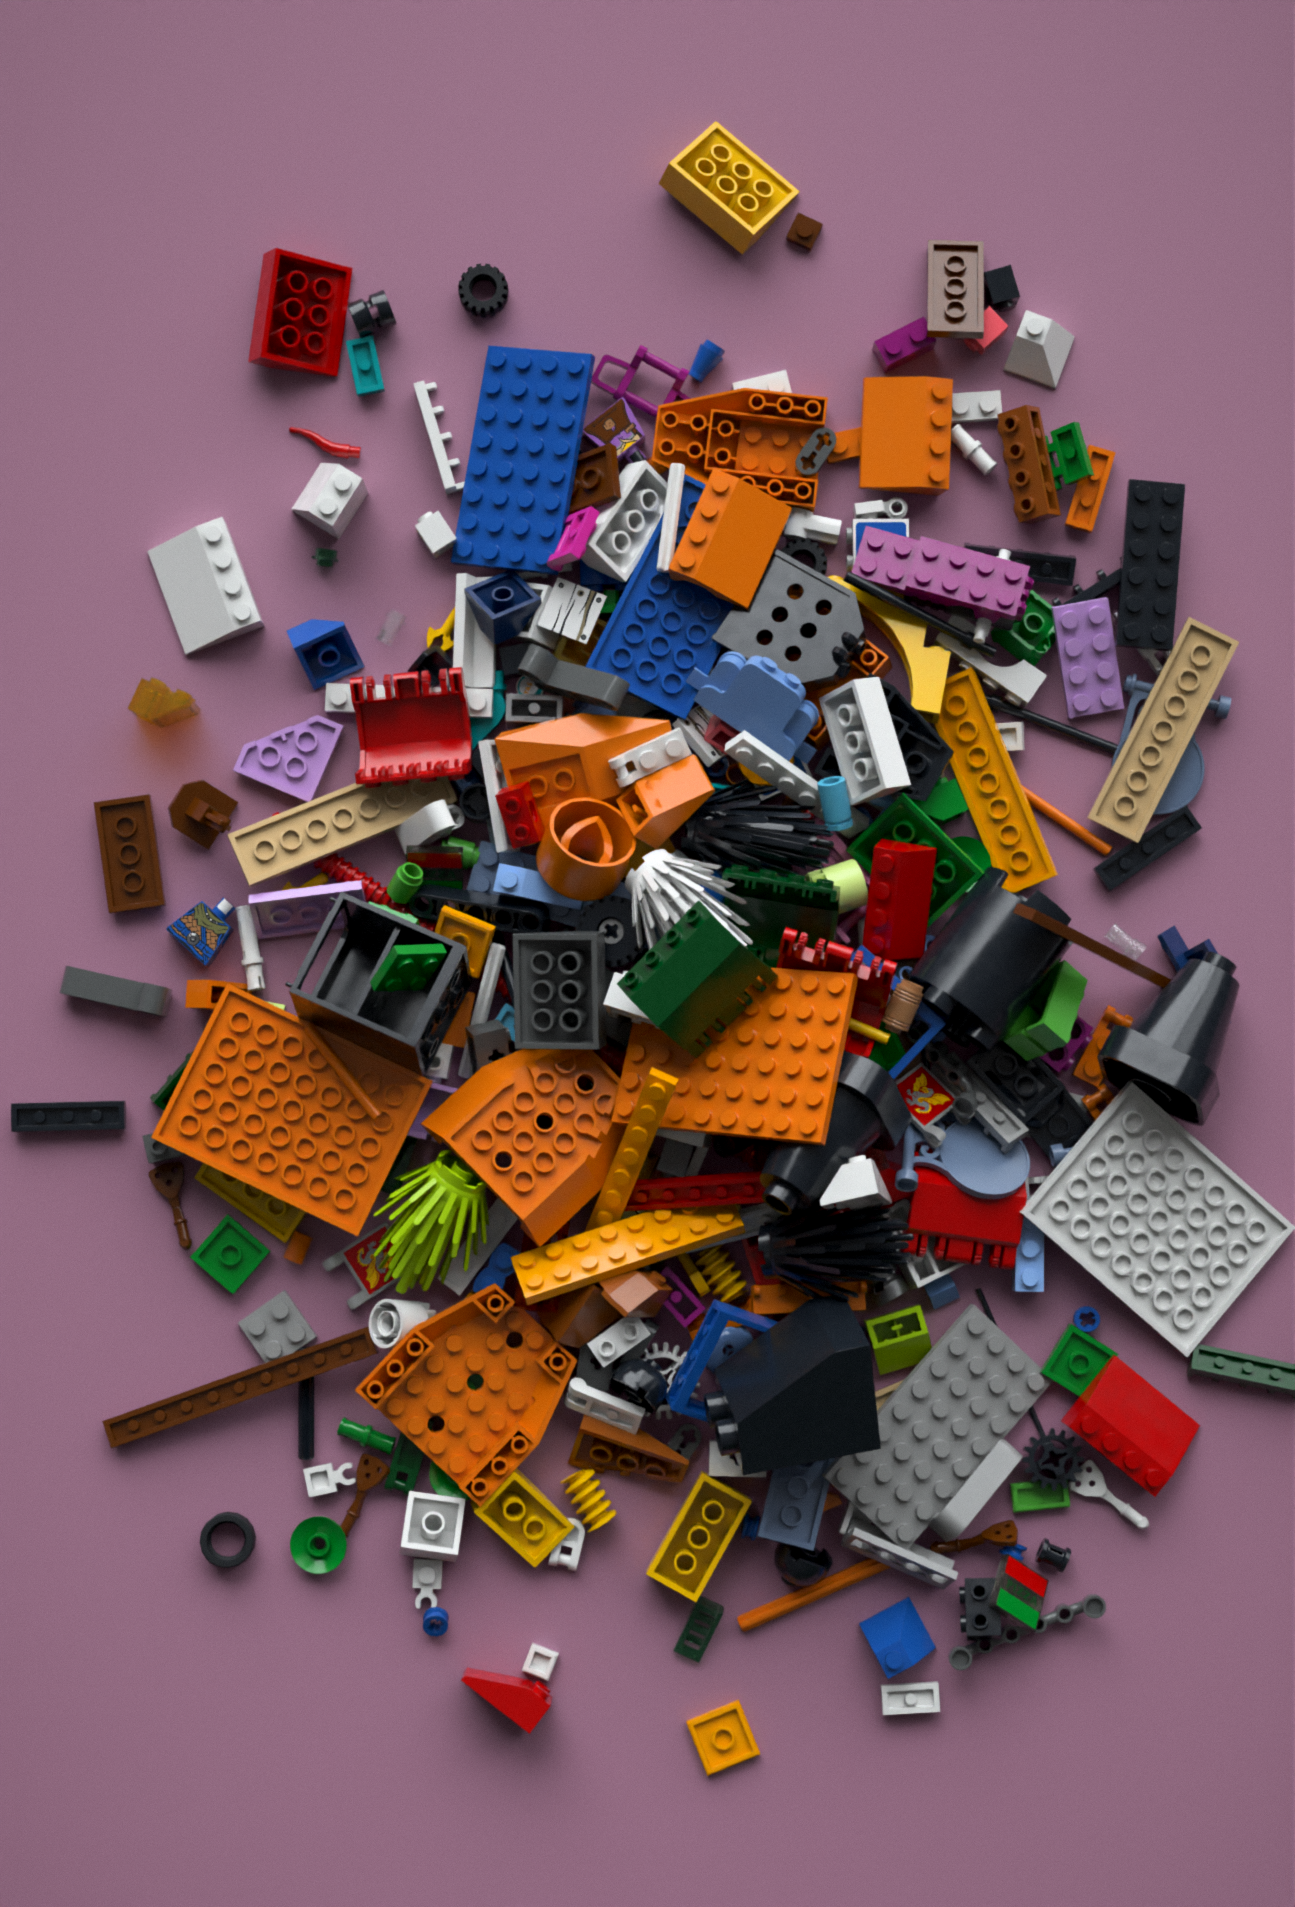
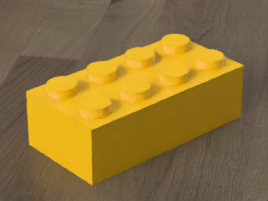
M701 1470L647 1567L646 1574L697 1602L752 1503V1499Z

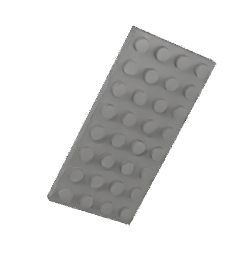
M970 1304L877 1410L881 1449L837 1457L823 1472L822 1476L897 1546L908 1550L931 1523L930 1520L937 1512L940 1513L945 1502L951 1500L950 1497L956 1494L964 1485L965 1479L969 1478L968 1476L977 1469L983 1458L988 1455L1000 1439H1003L1053 1380L1041 1373L1042 1369L974 1304Z

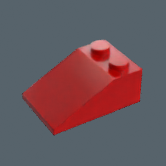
M469 1667L466 1668L461 1678L462 1682L529 1734L551 1706L552 1696L549 1694L551 1690L538 1680L534 1683L530 1679Z

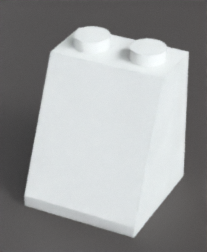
M320 463L291 510L339 539L364 501L368 491L363 478L342 465Z

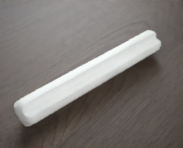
M671 463L669 469L656 568L657 571L662 573H669L668 568L674 557L685 474V465L680 463Z

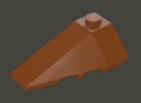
M642 1267L593 1283L599 1284L604 1288L601 1293L602 1296L625 1318L655 1317L673 1291L665 1283L666 1279L661 1274Z
M584 1414L568 1463L586 1470L594 1469L596 1473H604L605 1469L620 1471L621 1476L630 1477L631 1472L645 1474L648 1479L682 1483L689 1460L640 1428H638L635 1435Z

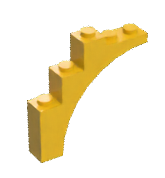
M829 576L828 578L856 593L860 614L874 623L886 635L902 659L909 680L911 705L926 722L937 724L951 652L945 651L938 646L923 647L927 624L843 581L842 577ZM886 590L902 599L904 598L903 594Z

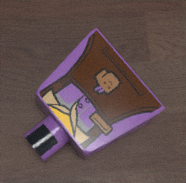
M623 397L583 428L582 437L594 448L608 443L615 445L618 463L624 458L629 463L647 459L638 448L645 442V434Z

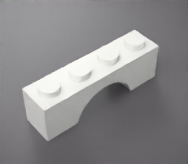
M953 615L947 622L965 632L969 630L974 633L976 626L964 618ZM940 632L933 643L935 646L951 652L950 657L960 662L959 667L962 670L974 668L975 673L983 678V684L994 691L998 688L1006 694L1005 698L1016 706L1021 704L1025 707L1047 676L1025 660L1009 667L995 666L987 662L980 652L974 649H966L960 645L961 642Z

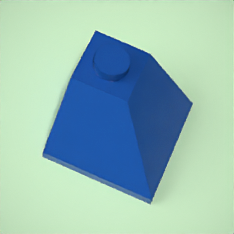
M311 619L286 631L314 690L365 667L344 622Z
M909 1596L859 1623L888 1679L915 1665L936 1648Z

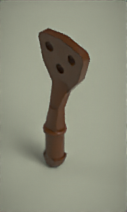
M180 1162L162 1164L150 1170L148 1176L154 1187L168 1198L173 1209L174 1226H176L179 1238L178 1243L182 1249L188 1250L192 1246V1239H190L187 1219L183 1215L179 1200V1193L184 1182V1166ZM177 1168V1173H173V1169ZM158 1173L161 1174L160 1178H156ZM168 1181H172L170 1186H167Z
M362 1454L356 1471V1497L347 1510V1515L340 1526L346 1538L349 1537L355 1521L360 1517V1512L368 1492L380 1485L390 1473V1468L380 1458L368 1454Z
M1007 1520L990 1526L973 1538L960 1540L957 1538L948 1542L935 1541L931 1544L930 1550L942 1554L949 1552L960 1553L965 1549L984 1543L996 1546H1015L1018 1541V1529L1013 1520Z

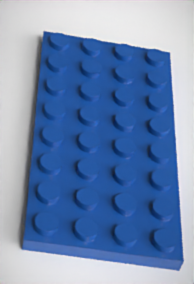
M488 345L455 534L457 542L454 543L451 557L453 564L558 575L559 571L548 567L547 561L549 556L554 554L566 528L565 521L569 514L595 362L594 355Z
M684 474L674 554L706 484ZM662 515L585 667L610 673L626 680L630 684L627 691L628 694L685 721L695 702L693 699L699 692V690L688 684L686 680L695 667L708 676L722 648L713 642L711 638L735 604L717 598L706 588L686 580H672L669 573L657 571L663 522Z

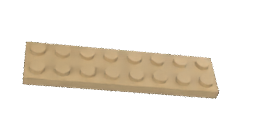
M1191 617L1187 618L1173 646V650L1160 671L1087 819L1131 841L1139 842L1239 641Z
M437 777V781L421 783L420 779H410L409 784L396 786L392 785V781L381 782L382 786L375 788H365L364 784L356 785L354 783L227 834V837L249 888L396 829L420 809L435 801L443 799L447 805L457 804L458 799L448 777Z

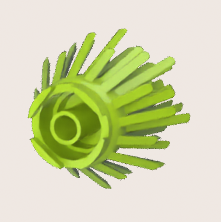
M443 1150L434 1162L394 1178L398 1181L406 1182L417 1177L391 1193L385 1200L389 1203L373 1215L374 1217L380 1216L404 1197L411 1195L407 1201L389 1216V1220H393L402 1212L382 1236V1239L379 1241L381 1245L373 1254V1257L378 1256L391 1241L393 1246L377 1269L383 1268L388 1259L395 1254L389 1263V1271L384 1278V1282L388 1281L391 1276L394 1279L401 1277L396 1286V1291L404 1294L409 1286L412 1289L419 1278V1284H422L423 1292L429 1289L455 1228L440 1270L442 1285L444 1284L452 1258L457 1256L469 1210L463 1262L465 1272L468 1270L472 1233L473 1253L476 1256L478 1254L479 1213L481 1241L484 1244L487 1242L486 1224L489 1225L485 1190L487 1186L459 1157L450 1155L451 1150Z

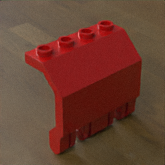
M462 667L449 668V679L447 669L439 670L440 692H432L431 676L428 670L421 672V679L419 671L393 674V681L391 674H386L383 679L385 697L379 698L376 697V684L373 676H366V682L364 677L350 678L351 698L356 713L360 745V767L355 773L356 785L364 784L365 788H375L382 786L381 782L392 781V785L396 786L409 784L410 779H420L421 783L437 781V777L448 776V780L465 778V774L472 770V732Z
M786 927L780 943V954L776 968L855 974L858 981L850 1018L879 1029L882 1022L881 1019L887 1007L898 963L885 959L880 971L882 958L875 956L870 967L861 965L864 952L857 950L852 962L853 948L829 941L824 953L825 939L819 938L815 949L806 947L808 934L802 932L798 943H796L798 931ZM848 1029L844 1051L869 1059L875 1040Z
M922 1145L917 1146L914 1156H919L918 1153ZM929 1148L928 1153H933L931 1148ZM913 1166V1171L918 1174V1187L911 1193L908 1219L906 1221L909 1228L903 1230L902 1234H913L914 1239L911 1241H901L907 1242L909 1247L907 1249H900V1253L910 1252L913 1256L916 1253L917 1257L924 1258L927 1250L928 1236H935L936 1240L933 1251L935 1260L944 1259V1261L970 1264L971 1262L972 1265H979L982 1259L983 1245L991 1244L988 1258L989 1266L1013 1270L1024 1218L1020 1211L1025 1207L1027 1199L1025 1182L1017 1192L1008 1197L984 1199L960 1190L944 1174L935 1169Z

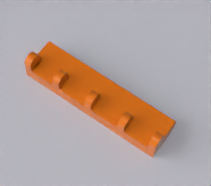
M866 1281L832 1283L838 1287L856 1292L859 1295V1298L846 1295L849 1298L847 1302L852 1311L866 1310ZM788 1284L751 1286L752 1313L758 1315L790 1314L809 1299H814L811 1296L810 1298ZM802 1284L823 1297L830 1296L828 1293Z

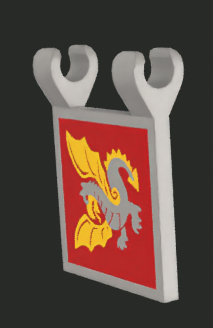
M922 1063L895 1082L911 1113V1122L923 1133L928 1144L934 1149L938 1148L946 1138V1133L939 1127L934 1126L936 1122L950 1111H953L958 1122L962 1125H967L976 1113L974 1112L968 1118L958 1116L952 1107L953 1101L957 1097Z
M387 1222L379 1225L322 1263L326 1271H331L345 1262L360 1285L362 1291L347 1300V1304L351 1309L357 1308L401 1279V1277L394 1279L391 1276L388 1281L384 1282V1278L389 1271V1263L395 1254L388 1259L383 1268L377 1269L393 1246L391 1241L378 1256L373 1257L374 1252L381 1245L379 1241L390 1228Z

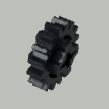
M1054 1428L1049 1429L1048 1436L1041 1430L1038 1432L1039 1440L1030 1437L1029 1441L1032 1447L1025 1446L1023 1448V1451L1028 1453V1457L1022 1458L1021 1462L1028 1463L1029 1466L1024 1470V1474L1032 1473L1033 1477L1030 1482L1041 1481L1040 1489L1042 1490L1047 1484H1050L1051 1491H1056L1057 1484H1060L1065 1489L1067 1488L1066 1480L1075 1483L1077 1479L1073 1475L1074 1472L1082 1473L1083 1469L1077 1466V1463L1084 1461V1457L1077 1456V1452L1082 1447H1074L1072 1443L1075 1437L1073 1436L1067 1440L1065 1438L1066 1431L1064 1430L1059 1435H1055ZM1051 1441L1060 1442L1066 1448L1063 1450L1056 1448ZM1040 1445L1042 1454L1040 1459L1034 1462L1035 1451ZM1049 1452H1051L1052 1456L1064 1454L1056 1462L1057 1467H1054L1053 1464L1041 1465V1463L1049 1458ZM1071 1458L1070 1469L1065 1474L1064 1464L1067 1459ZM1039 1471H1048L1055 1479L1046 1478Z

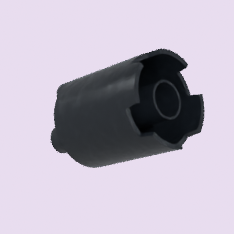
M987 867L985 869V873L977 880L907 976L908 981L923 987L922 993L924 995L922 1001L937 1014L946 1018L944 1021L947 1024L941 1031L948 1038L965 1048L971 1042L987 1053H991L993 1048L1002 1042L1073 944L1014 914L1013 911L1016 905L1021 903L1066 926L1071 921V918L1056 903L1039 890L1027 899L1017 893L1001 888L1008 873L996 867Z

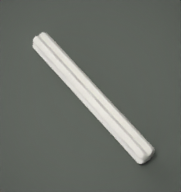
M492 943L490 946L470 1026L485 1023L488 1020L506 949L504 945ZM466 1040L458 1075L469 1079L473 1074Z

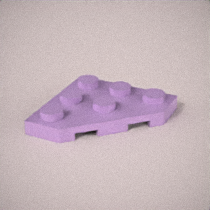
M316 715L304 722L271 733L262 739L244 744L233 771L305 802L312 801L344 726Z

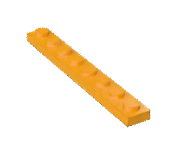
M653 1067L651 1068L585 1232L621 1220L679 1079Z

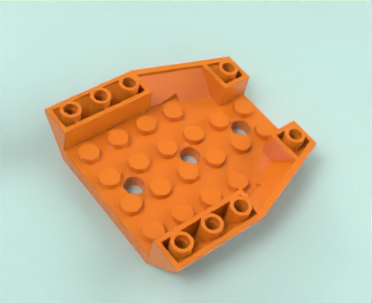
M521 1049L481 1067L420 1124L440 1145L444 1142L486 1184L500 1201L522 1222L520 1228L539 1247L548 1241L602 1189L627 1126L616 1125L611 1122L620 1078L592 1049ZM581 1077H587L592 1081L593 1088L589 1091H583L578 1087L577 1080ZM541 1115H546L552 1120V1126L549 1129H541L537 1125L536 1119ZM498 1154H507L511 1159V1165L507 1168H501L496 1164L495 1157Z
M493 1283L414 1326L357 1386L355 1391L375 1410L378 1409L448 1474L463 1492L481 1507L540 1443L577 1360L557 1341L555 1342L552 1339V1335L496 1283ZM511 1332H518L522 1335V1342L518 1347L513 1348L506 1343V1338ZM472 1374H479L483 1377V1384L478 1389H471L467 1385V1379ZM433 1416H440L444 1420V1426L439 1431H432L428 1428V1421Z

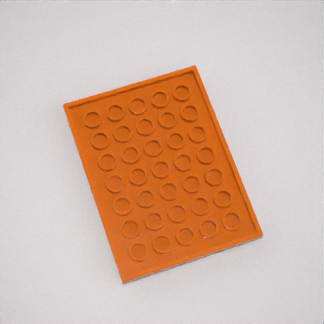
M771 968L778 977L770 985L759 976L757 977L767 987L763 992L757 990L752 983L744 990L753 1000L750 1005H747L737 997L746 1009L730 1026H727L717 1018L726 1028L722 1034L717 1032L711 1025L704 1031L713 1042L709 1047L698 1038L696 1039L706 1049L697 1059L662 1030L656 1029L654 1025L641 1022V1025L633 1023L611 1122L616 1125L628 1126L645 1081L653 1067L679 1079L658 1129L825 1146L857 987V976L853 973Z
M227 983L151 1138L359 1237L433 1081L314 1025L382 1113L375 1120H372L304 1032V1028L310 1025V1022Z

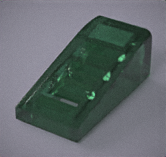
M700 1596L690 1611L673 1651L699 1663L719 1624L724 1607ZM695 1619L708 1624V1628L694 1622ZM693 1630L703 1635L704 1637L702 1639L689 1633V1631ZM688 1640L698 1645V1650L684 1644V1641Z

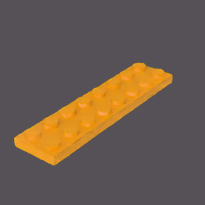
M969 668L946 678L939 719L935 727L939 736L954 751L950 764L981 840L990 854L992 867L1002 869L1008 873L1001 888L1016 893L1057 876L1058 873L974 668Z
M735 1204L654 1209L510 1258L526 1303L530 1305L745 1233V1227Z

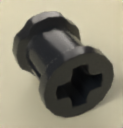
M1044 1538L1038 1548L1035 1562L1040 1563L1043 1561L1057 1567V1571L1062 1573L1069 1561L1071 1549L1068 1547L1065 1549L1049 1543V1539Z

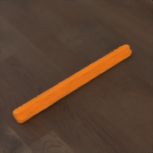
M868 1558L821 1579L820 1582L813 1586H805L737 1617L738 1624L741 1630L746 1632L891 1567Z

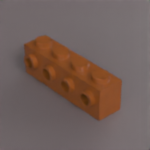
M1024 405L997 414L999 420L997 425L998 433L1004 445L1003 458L1008 465L1010 475L1008 484L1014 495V513L1019 523L1034 524L1061 516L1040 408Z

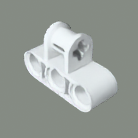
M442 799L423 807L394 830L405 855H408V853H416L423 850L438 839L447 837L451 834L452 830L458 829L463 825L465 817L458 806L453 804L447 805L445 800Z

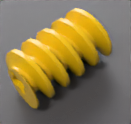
M722 1244L706 1248L697 1255L700 1258L696 1261L695 1265L706 1266L701 1275L712 1276L708 1280L707 1285H717V1288L712 1292L713 1295L722 1294L723 1297L720 1301L728 1303L748 1290H742L747 1284L746 1280H736L740 1276L741 1271H731L735 1261H725L730 1254L729 1251H719L723 1246Z
M582 1469L560 1481V1484L570 1483L569 1488L565 1491L566 1494H576L571 1500V1504H581L576 1514L586 1513L587 1516L582 1520V1525L592 1524L587 1533L608 1523L617 1514L615 1509L606 1510L611 1504L610 1499L601 1500L606 1491L604 1489L595 1490L600 1484V1480H590L595 1473L594 1469Z

